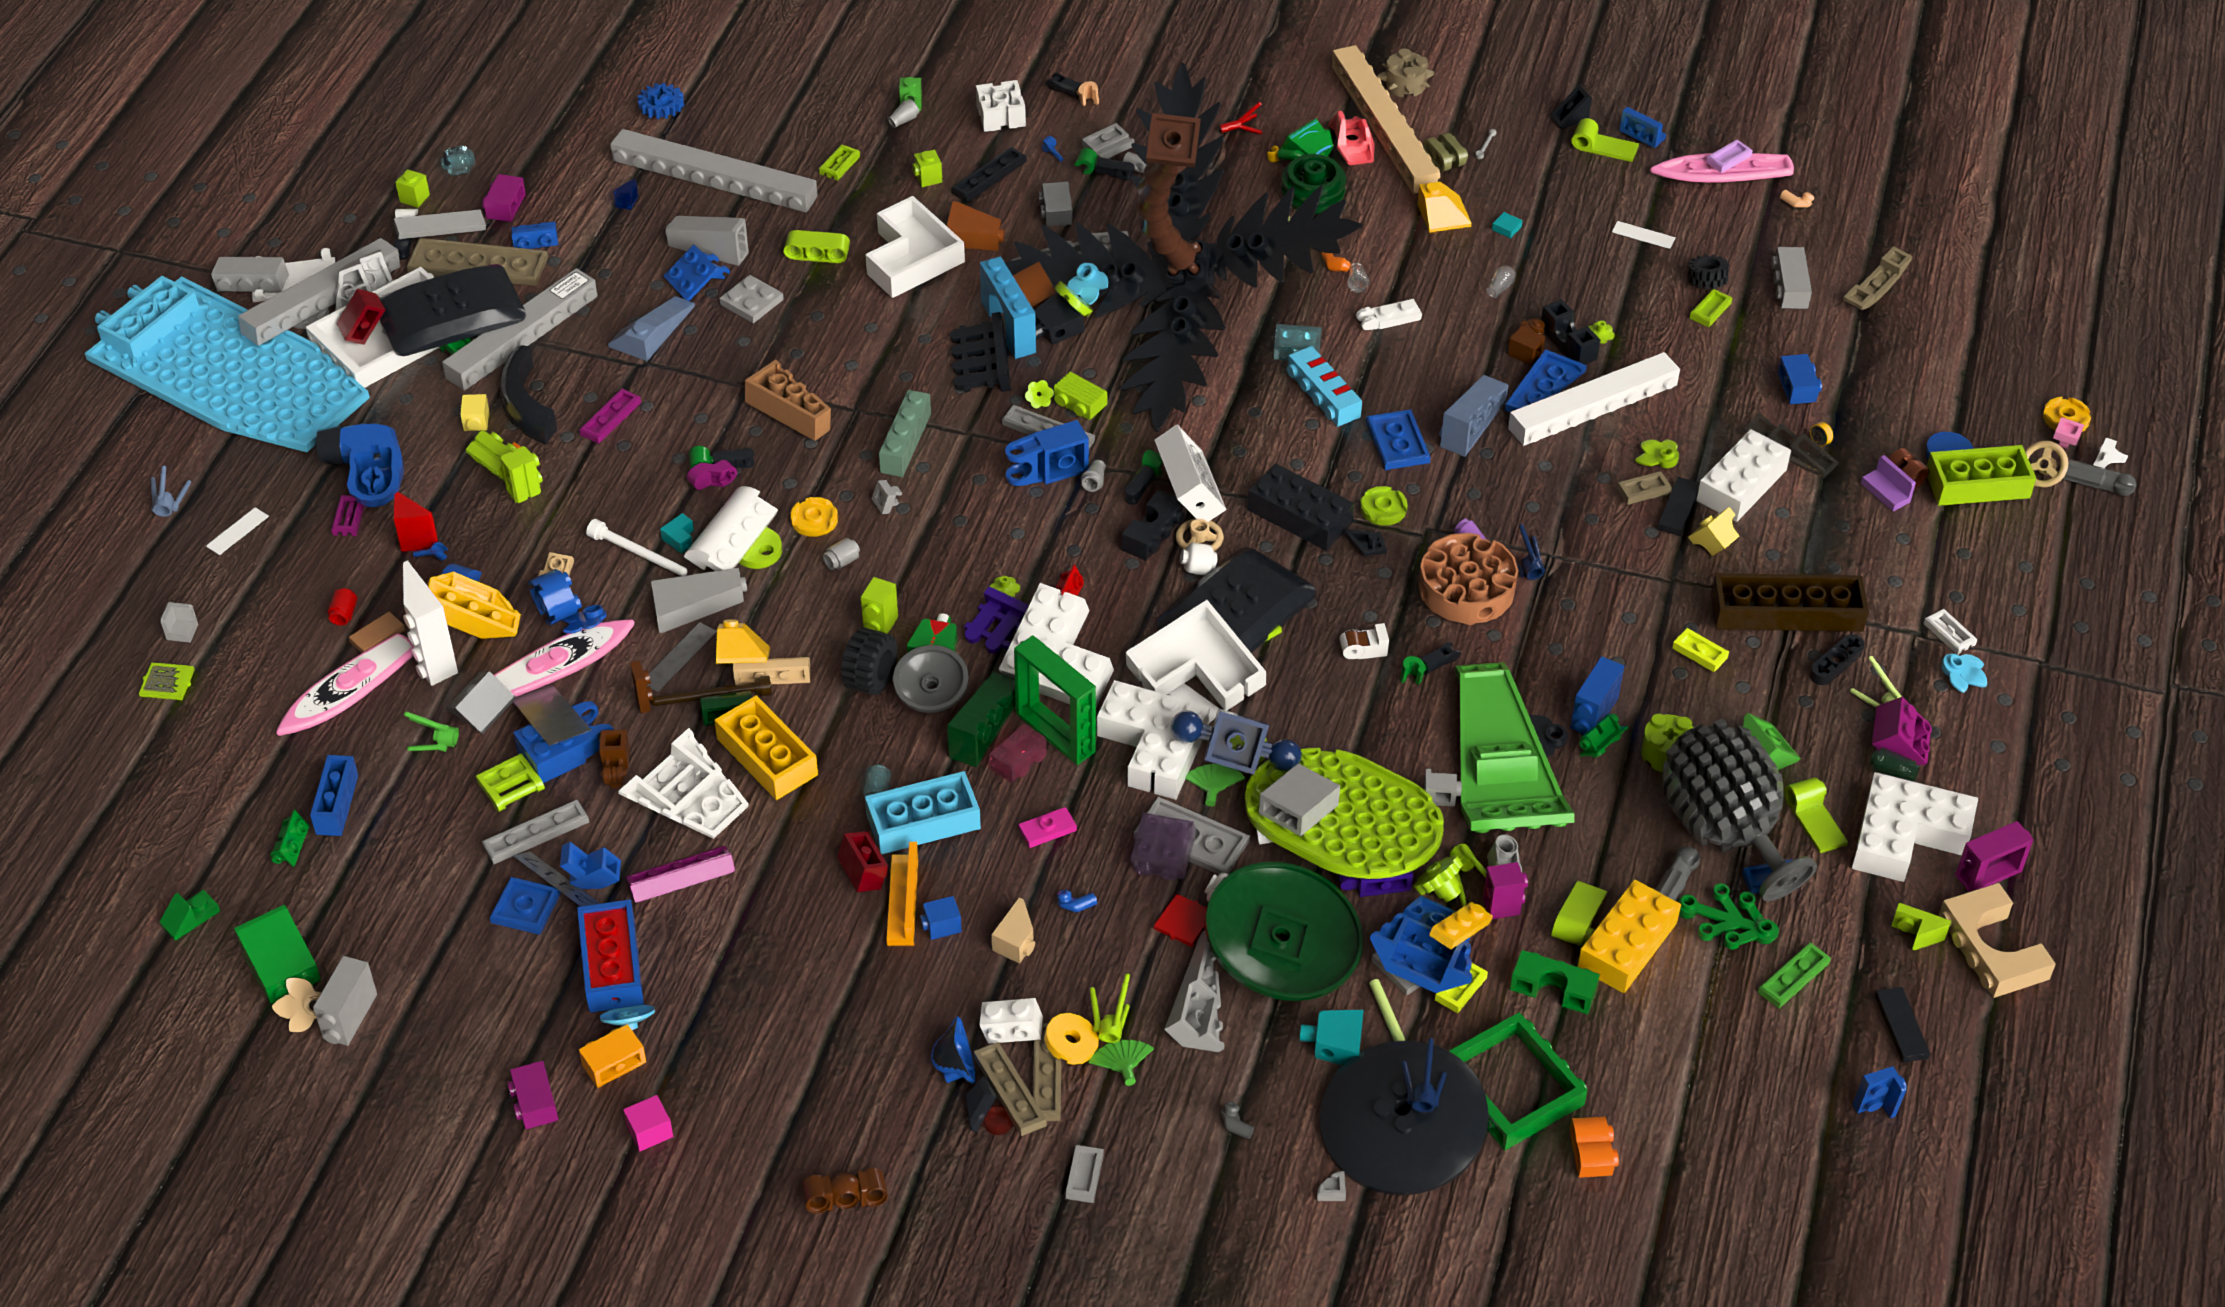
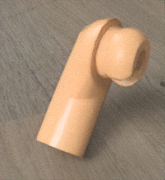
M1784 190L1780 195V199L1792 207L1808 208L1812 205L1811 202L1814 200V196L1811 193L1804 192L1802 197H1797L1788 190Z

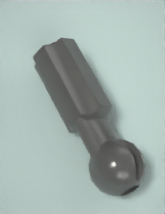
M2068 459V469L2063 477L2065 480L2111 491L2120 496L2131 495L2137 485L2135 478L2130 474L2118 473L2073 459Z
M1684 846L1677 850L1674 863L1665 872L1655 890L1677 901L1686 886L1689 875L1700 864L1698 851L1689 846Z

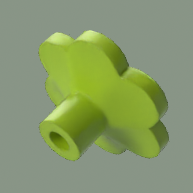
M1598 321L1588 326L1599 337L1602 344L1614 338L1613 327L1606 325L1605 321Z
M1040 380L1038 383L1031 382L1028 385V391L1025 393V399L1031 403L1033 408L1047 407L1051 403L1050 398L1053 397L1054 391L1048 387V383L1044 380Z
M997 577L994 583L990 585V587L1015 598L1016 593L1020 592V585L1016 583L1013 577Z

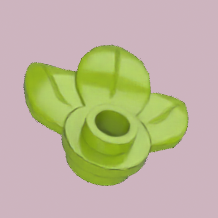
M1669 439L1662 442L1646 440L1641 443L1644 453L1635 459L1636 463L1645 466L1659 464L1662 468H1672L1677 465L1679 460L1678 446L1676 442Z

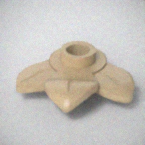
M289 978L286 980L289 995H285L273 1004L272 1009L279 1016L290 1019V1032H303L311 1027L314 1019H317L315 1011L310 1009L309 1004L312 1001H317L321 992L314 991L311 983L305 979Z

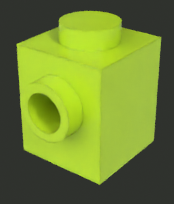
M930 150L914 154L915 163L912 164L914 176H917L921 187L942 183V164L936 151Z
M407 169L396 181V188L401 203L419 208L430 196L427 178L424 174Z

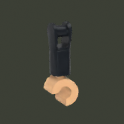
M1058 72L1052 75V79L1049 78L1046 81L1049 89L1065 93L1077 99L1079 98L1083 106L1086 105V99H1092L1094 104H1099L1098 87L1095 82L1089 81L1081 84L1064 77Z

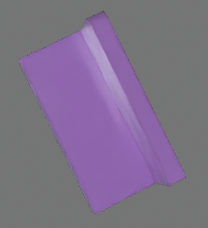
M1885 455L1879 457L1877 469L1863 476L1861 484L1892 511L1911 502L1916 484L1913 479Z

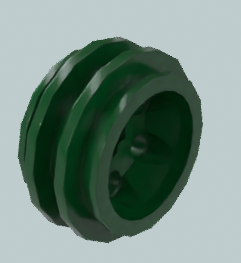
M1307 154L1295 158L1284 168L1281 179V191L1284 196L1291 187L1295 188L1292 201L1294 209L1297 210L1320 185L1323 186V191L1315 214L1322 213L1329 206L1344 199L1347 178L1344 170L1334 159L1325 155Z

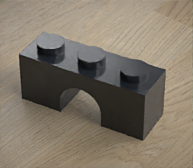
M1562 299L1543 306L1541 320L1545 323L1544 331L1567 356L1582 364H1588L1597 360L1600 339L1588 326L1579 330L1576 329L1574 325L1575 312Z
M1158 490L1146 504V521L1150 523H1143L1134 519L1122 533L1121 550L1147 561L1152 554L1158 551L1162 541L1169 538L1176 524L1182 522L1185 515L1183 504L1177 497Z

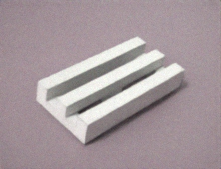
M1945 609L1925 618L1924 625L1957 655L1961 653L1962 649L1966 651L1969 646L1973 647L1976 645L1977 639Z

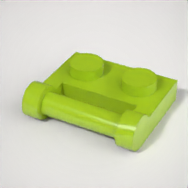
M522 753L476 776L477 783L491 800L497 812L506 809V805L534 791L538 793L545 789L541 778ZM526 780H529V781H530L529 783H527V784H525V785H523V786H521V787H519V788H517V789H515V790H513V791H511V792H509V793H507V794H505V795H503V796H500V795H499L500 793H502V792H504V791H506V790H508V789H510V788H512V787H514V786H516V785H518V784H520V783H522V782H524V781H526Z

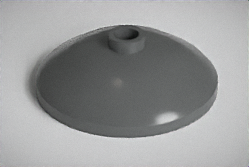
M938 645L921 646L911 650L900 659L893 674L894 689L899 699L911 709L925 713L940 712L954 706L964 696L969 682L968 669L963 659L951 649ZM930 686L936 687L934 689H928V687Z

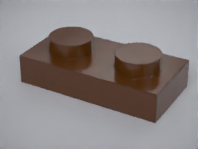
M640 660L630 662L635 696L641 714L650 712L649 701L653 700L651 687L647 686V684H651L648 670L642 669Z

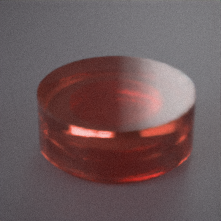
M995 1106L988 1111L984 1118V1125L989 1133L1003 1135L1011 1129L1012 1120L1004 1107Z

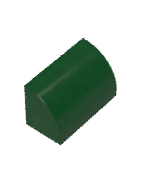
M751 691L700 697L704 726L715 725V719L751 699Z

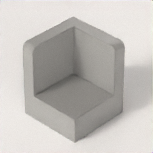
M168 602L161 617V624L167 640L191 642L199 625L192 605Z

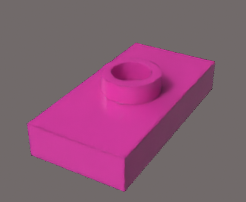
M1064 807L1020 823L1019 831L1028 847L1031 848L1077 831V825L1067 808Z

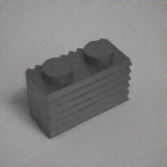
M1068 182L1042 183V191H1038L1039 204H1043L1040 205L1041 218L1046 219L1048 227L1050 225H1071L1072 204Z

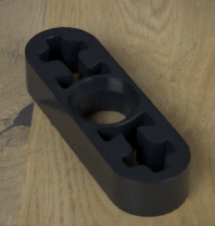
M1853 634L1842 638L1813 663L1810 672L1811 680L1818 685H1827L1861 657L1865 645L1864 640ZM1840 657L1844 662L1836 663L1831 658Z

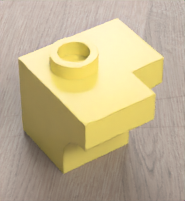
M1729 507L1714 517L1712 515L1708 516L1699 523L1701 526L1688 538L1693 545L1700 544L1707 549L1711 556L1715 555L1739 537L1732 525L1734 512Z

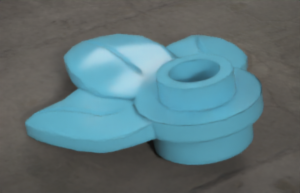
M1083 263L1077 269V276L1069 281L1068 287L1077 295H1080L1086 304L1091 305L1097 300L1099 290L1108 287V278L1105 273L1098 271L1094 264Z
M1950 653L1942 659V671L1949 676L1950 683L1960 692L1964 693L1968 688V684L1978 687L1987 686L1986 675L1981 670L1984 663L1979 658L1969 654L1958 656Z

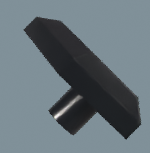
M1345 530V536L1363 557L1387 553L1381 532Z
M982 1077L966 1095L970 1130L975 1133L978 1131L997 1097L988 1078Z

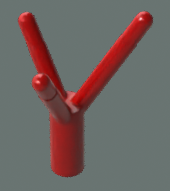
M1261 102L1255 104L1238 120L1221 124V133L1239 128L1262 134L1261 130L1241 125L1257 117L1256 113H1252L1261 106Z

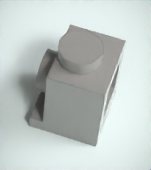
M1426 769L1424 790L1432 796V801L1436 806H1455L1456 796H1461L1462 781H1457V774L1431 773V769Z

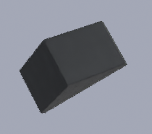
M1579 84L1550 115L1562 129L1577 125L1580 120L1589 118L1592 97Z

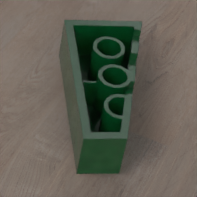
M993 672L947 725L949 758L977 768L1016 707L1015 679Z

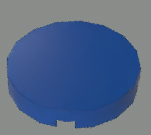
M1939 432L1928 439L1926 456L1929 459L1930 452L1973 449V445L1960 434Z

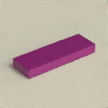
M621 389L579 429L580 435L599 444L641 403L640 396Z

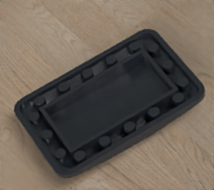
M499 264L484 265L444 274L379 297L385 308L380 318V323L394 353L398 356L413 355L517 324L526 317L525 308L504 267Z
M1249 547L1241 548L1218 564L1179 597L1158 618L1157 629L1158 631L1208 600L1250 653H1252L1268 639V635L1279 625L1282 627L1315 597L1316 589L1310 582L1256 549Z

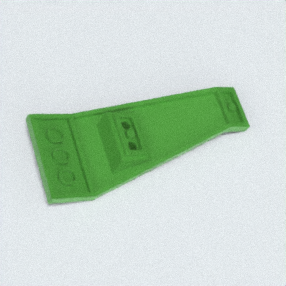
M1505 662L1455 666V675L1460 682L1461 813L1470 830L1477 833H1486L1489 829L1511 831L1515 827L1537 829L1541 825L1562 827L1567 823H1574V812L1562 795L1520 693Z

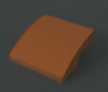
M1040 262L1013 275L1033 310L1057 293Z

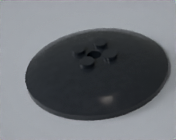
M1394 1041L1376 1045L1359 1053V1056H1354L1338 1070L1328 1084L1322 1099L1320 1128L1328 1154L1338 1168L1344 1171L1346 1176L1356 1183L1377 1192L1392 1195H1413L1432 1191L1446 1185L1461 1175L1472 1164L1484 1144L1488 1130L1487 1099L1475 1073L1453 1053L1433 1045L1430 1084L1433 1086V1089H1436L1442 1072H1446L1447 1076L1439 1097L1438 1107L1434 1108L1431 1112L1416 1111L1413 1109L1412 1104L1407 1103L1408 1093L1401 1064L1402 1061L1407 1062L1414 1090L1417 1084L1424 1082L1428 1043ZM1400 1106H1407L1411 1109L1404 1116L1395 1113L1396 1109Z

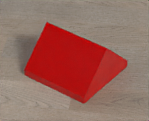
M396 492L394 494V522L401 551H417L431 548L435 542H438L432 512L400 492Z

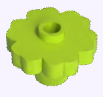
M1456 854L1435 862L1417 878V882L1413 886L1421 896L1434 891L1439 899L1442 898L1444 902H1449L1462 892L1460 888L1461 883L1455 875L1460 871L1459 868L1463 866V863Z

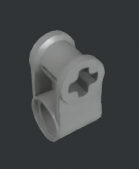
M1509 835L1498 836L1487 854L1488 865L1495 866L1518 862L1522 872L1517 841Z

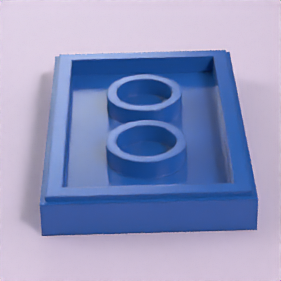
M1411 409L1366 417L1367 426L1385 470L1430 463V454Z

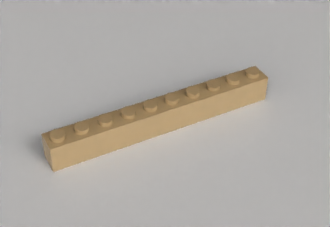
M1356 45L1333 50L1332 68L1413 194L1419 193V184L1438 182V179H1440L1438 167H1435L1432 163L1430 155L1423 149L1421 141L1417 140L1413 129L1406 123L1404 115H1401L1397 104L1391 100L1388 90L1384 89L1380 78L1376 77L1372 66L1365 60L1364 54L1360 52Z

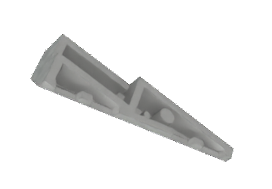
M1205 931L1201 932L1164 1030L1182 1047L1220 1052L1224 1050V1043L1219 1039V1031L1223 1029V1023L1218 1021L1217 1010L1221 1007L1219 974L1217 971H1214L1213 961L1216 960V957L1209 946Z

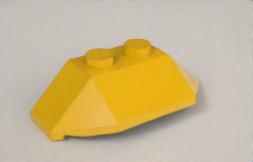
M456 572L442 574L437 577L434 576L429 579L427 586L442 604L447 625L481 639L513 637L517 634L521 614L513 609L509 601L498 590Z

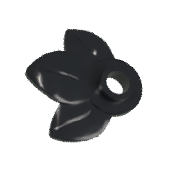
M1529 715L1547 758L1554 754L1556 748H1561L1567 743L1568 733L1562 725L1553 724L1545 716Z

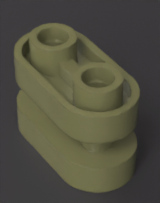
M1449 132L1440 134L1438 139L1431 137L1423 141V149L1430 155L1432 163L1435 167H1438L1440 172L1450 170L1452 165L1460 167L1466 164L1468 159L1467 150Z

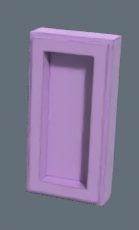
M1735 140L1707 156L1706 163L1720 173H1723L1751 157L1753 150L1739 140Z

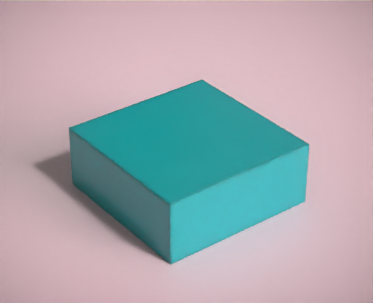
M1503 212L1493 222L1492 230L1511 239L1522 227L1523 220Z

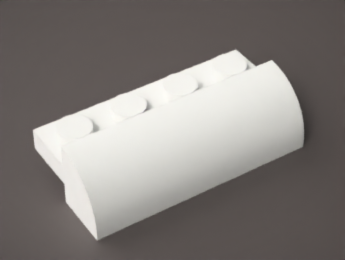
M747 486L737 488L688 549L684 558L703 570L707 566L714 571L734 569L775 517L778 509L759 498L760 491Z

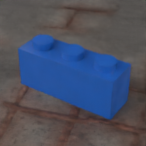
M327 755L310 814L316 835L342 836L358 779L353 756Z

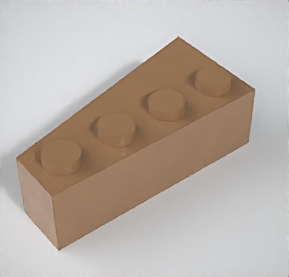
M774 360L745 380V402L814 441L830 431L831 408L814 393H809L802 382H796L793 379V374L788 370L784 371L777 360Z

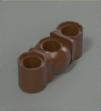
M877 1168L866 1169L863 1172L857 1171V1177L850 1173H839L831 1180L829 1174L825 1176L812 1175L802 1183L806 1209L813 1214L823 1213L827 1210L833 1211V1205L841 1209H850L859 1202L861 1207L866 1205L876 1207L884 1204L888 1199L884 1174Z

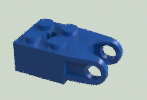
M1075 420L1038 431L1008 444L1005 449V455L1009 461L1016 462V464L1007 469L1006 480L1015 486L1043 481L1046 485L1084 473L1089 468V438L1079 421ZM1015 449L1023 451V453L1013 455L1010 452ZM1015 473H1022L1024 476L1021 478H1013L1011 475Z
M590 701L571 706L588 726L599 714L596 704ZM592 709L589 714L582 716L586 710ZM532 724L513 732L518 754H523L542 782L545 783L586 763V759L600 749V739L598 737L601 735V730H614V728L609 724L589 726L592 729L591 731L550 746Z

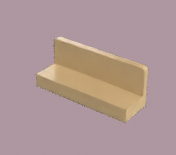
M810 658L768 659L767 662L733 663L735 685L754 683L759 677L768 675L770 676L771 684L810 683Z

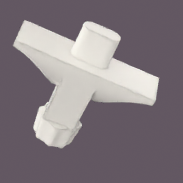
M2106 438L2103 445L2099 447V454L2094 465L2105 469L2110 463H2125L2128 456L2115 449L2117 441Z

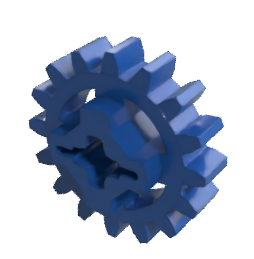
M654 83V87L646 86L647 91L641 90V95H638L639 110H642L643 115L648 114V118L656 116V119L660 117L668 119V115L676 116L675 111L681 112V107H684L683 92H680L679 87L674 88L673 84L666 86L665 83H662V85Z

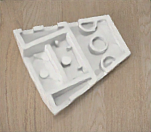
M690 728L672 743L671 754L643 780L636 775L618 793L713 839L749 806L730 779L727 780L722 774V769L719 765L711 760L704 746L697 742Z

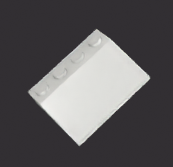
M406 561L403 563V593L406 611L403 618L410 629L407 634L414 645L412 654L418 662L416 670L421 679L426 678L430 685L433 686L457 674L458 670L443 606L411 564Z

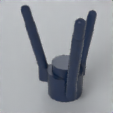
M1519 524V529L1529 555L1523 558L1522 566L1516 562L1520 577L1526 576L1529 580H1536L1545 573L1536 536L1531 537L1532 549L1524 525Z
M1432 1038L1428 1039L1424 1082L1417 1084L1414 1090L1407 1062L1402 1061L1401 1063L1408 1093L1407 1103L1412 1104L1413 1109L1419 1112H1431L1434 1108L1438 1107L1439 1097L1447 1076L1446 1072L1441 1073L1434 1090L1430 1084L1434 1043Z

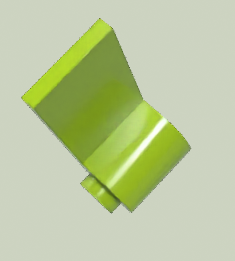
M1584 118L1579 121L1572 138V144L1576 149L1633 162L1639 143L1598 134V124L1590 118Z
M1814 777L1785 786L1784 795L1788 806L1820 854L1846 846L1848 841L1823 805L1824 796L1827 793L1825 784Z
M1577 881L1556 918L1551 936L1583 947L1594 933V929L1590 928L1591 923L1604 901L1607 891Z

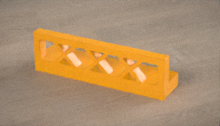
M909 842V855H892L887 946H914L918 879L917 842Z

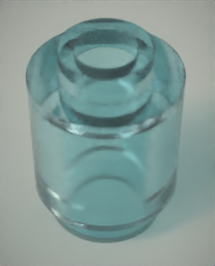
M874 765L867 768L863 794L868 796L888 791L891 781L890 770L883 765Z

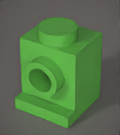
M900 78V104L904 100L911 99L918 106L919 111H921V78Z

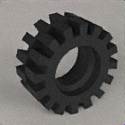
M1704 254V257L1698 255L1697 258L1693 257L1692 261H1689L1688 282L1692 283L1693 286L1698 285V288L1705 287V289H1709V287L1717 289V286L1721 288L1723 284H1727L1729 277V262H1727V259H1723L1721 256L1716 257L1713 254L1712 256Z

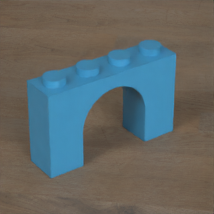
M1001 256L980 262L981 303L989 316L996 312L1004 313L1006 345L1012 355L1017 359L1036 353L1035 311Z

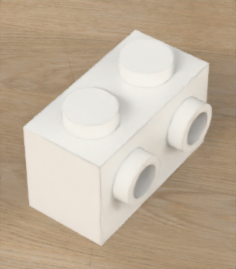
M1035 998L982 1002L980 1027L988 1044L1041 1040L1043 1015Z

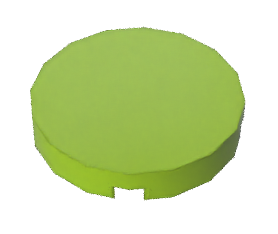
M1059 281L1055 286V290L1061 296H1064L1069 304L1083 316L1089 317L1093 312L1089 305L1064 283Z
M1387 486L1368 489L1360 500L1361 514L1369 522L1381 526L1399 523L1407 513L1408 504L1406 497L1402 492L1398 490L1397 492L1393 491L1391 487Z

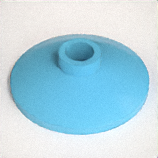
M638 1005L613 1009L600 1015V1021L611 1025H621V1027L628 1024L633 1030L638 1028V1022L654 1014L655 1008L650 1005Z

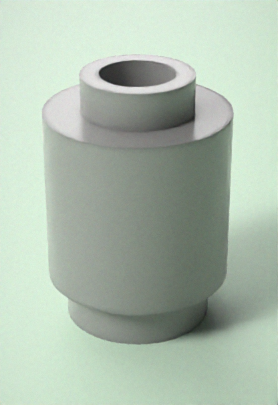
M844 538L826 549V552L823 554V560L830 570H839L859 558V546L854 540Z

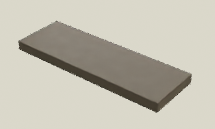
M419 238L407 265V271L410 273L422 267L427 273L441 276L468 268L499 264L504 267L512 284L537 286L548 259V251Z

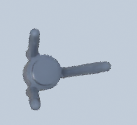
M162 466L158 495L155 477L150 478L151 511L158 516L166 517L170 516L172 511H178L179 504L187 492L191 481H186L174 501L172 495L169 492H165L166 466Z

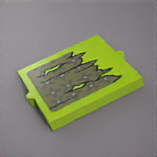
M151 662L146 676L143 677L144 682L139 691V696L183 700L187 688L191 686L190 680L195 670L194 666Z

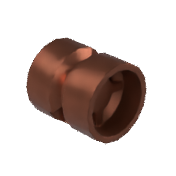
M1905 448L1896 450L1888 458L1915 481L1914 491L1922 486L1929 476V468L1921 461L1916 460L1915 456Z

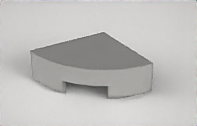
M1344 1171L1333 1173L1320 1184L1317 1201H1345Z

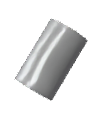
M1127 152L1123 161L1133 163V171L1144 174L1146 164L1137 154Z

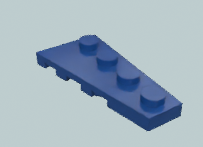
M1545 349L1505 404V411L1512 412L1558 394L1584 374L1587 365Z

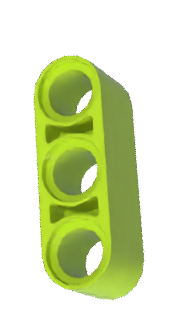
M793 230L788 233L784 254L793 260L842 263L847 258L850 239L846 235L839 233Z

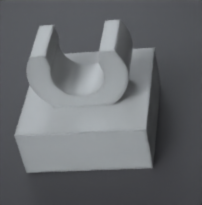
M880 480L877 482L872 500L881 514H889L892 506L899 504L896 496L902 495L899 487H891L886 480Z

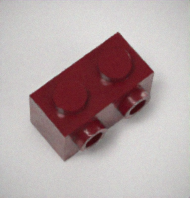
M356 289L336 324L346 341L365 345L383 315L385 308L376 293Z
M869 832L844 834L837 858L857 892L881 890L884 878L887 876L888 865Z

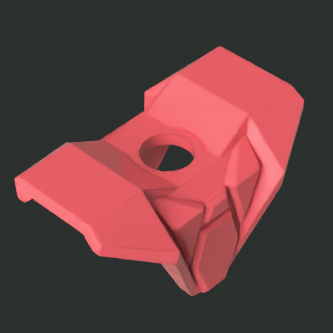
M1338 111L1328 126L1334 130L1338 139L1337 150L1346 163L1356 165L1374 162V141L1366 119L1354 116L1352 119L1345 120L1343 111ZM1348 135H1356L1358 139L1349 140L1346 137Z

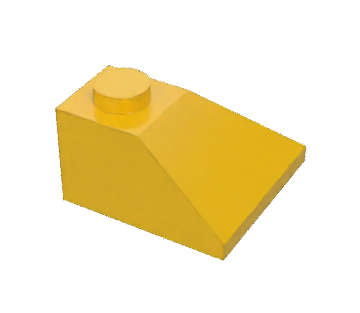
M1442 182L1419 184L1417 205L1429 232L1471 227L1472 223L1457 193Z
M724 620L723 624H719L717 628L716 663L767 662L770 646L745 623H738V620Z

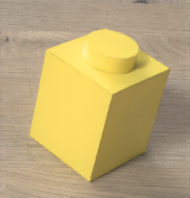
M486 394L462 396L461 419L464 431L487 430L489 407Z

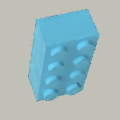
M965 771L865 796L866 816L881 854L909 848V842H917V845L981 829L980 809Z

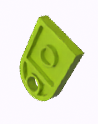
M766 527L740 560L739 564L747 568L761 569L776 563L782 554V543L779 535ZM766 551L772 552L770 555H762Z

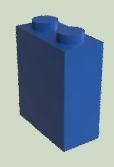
M1601 656L1576 695L1571 729L1580 734H1585L1592 727L1597 728L1596 724L1610 713L1619 698L1624 665Z

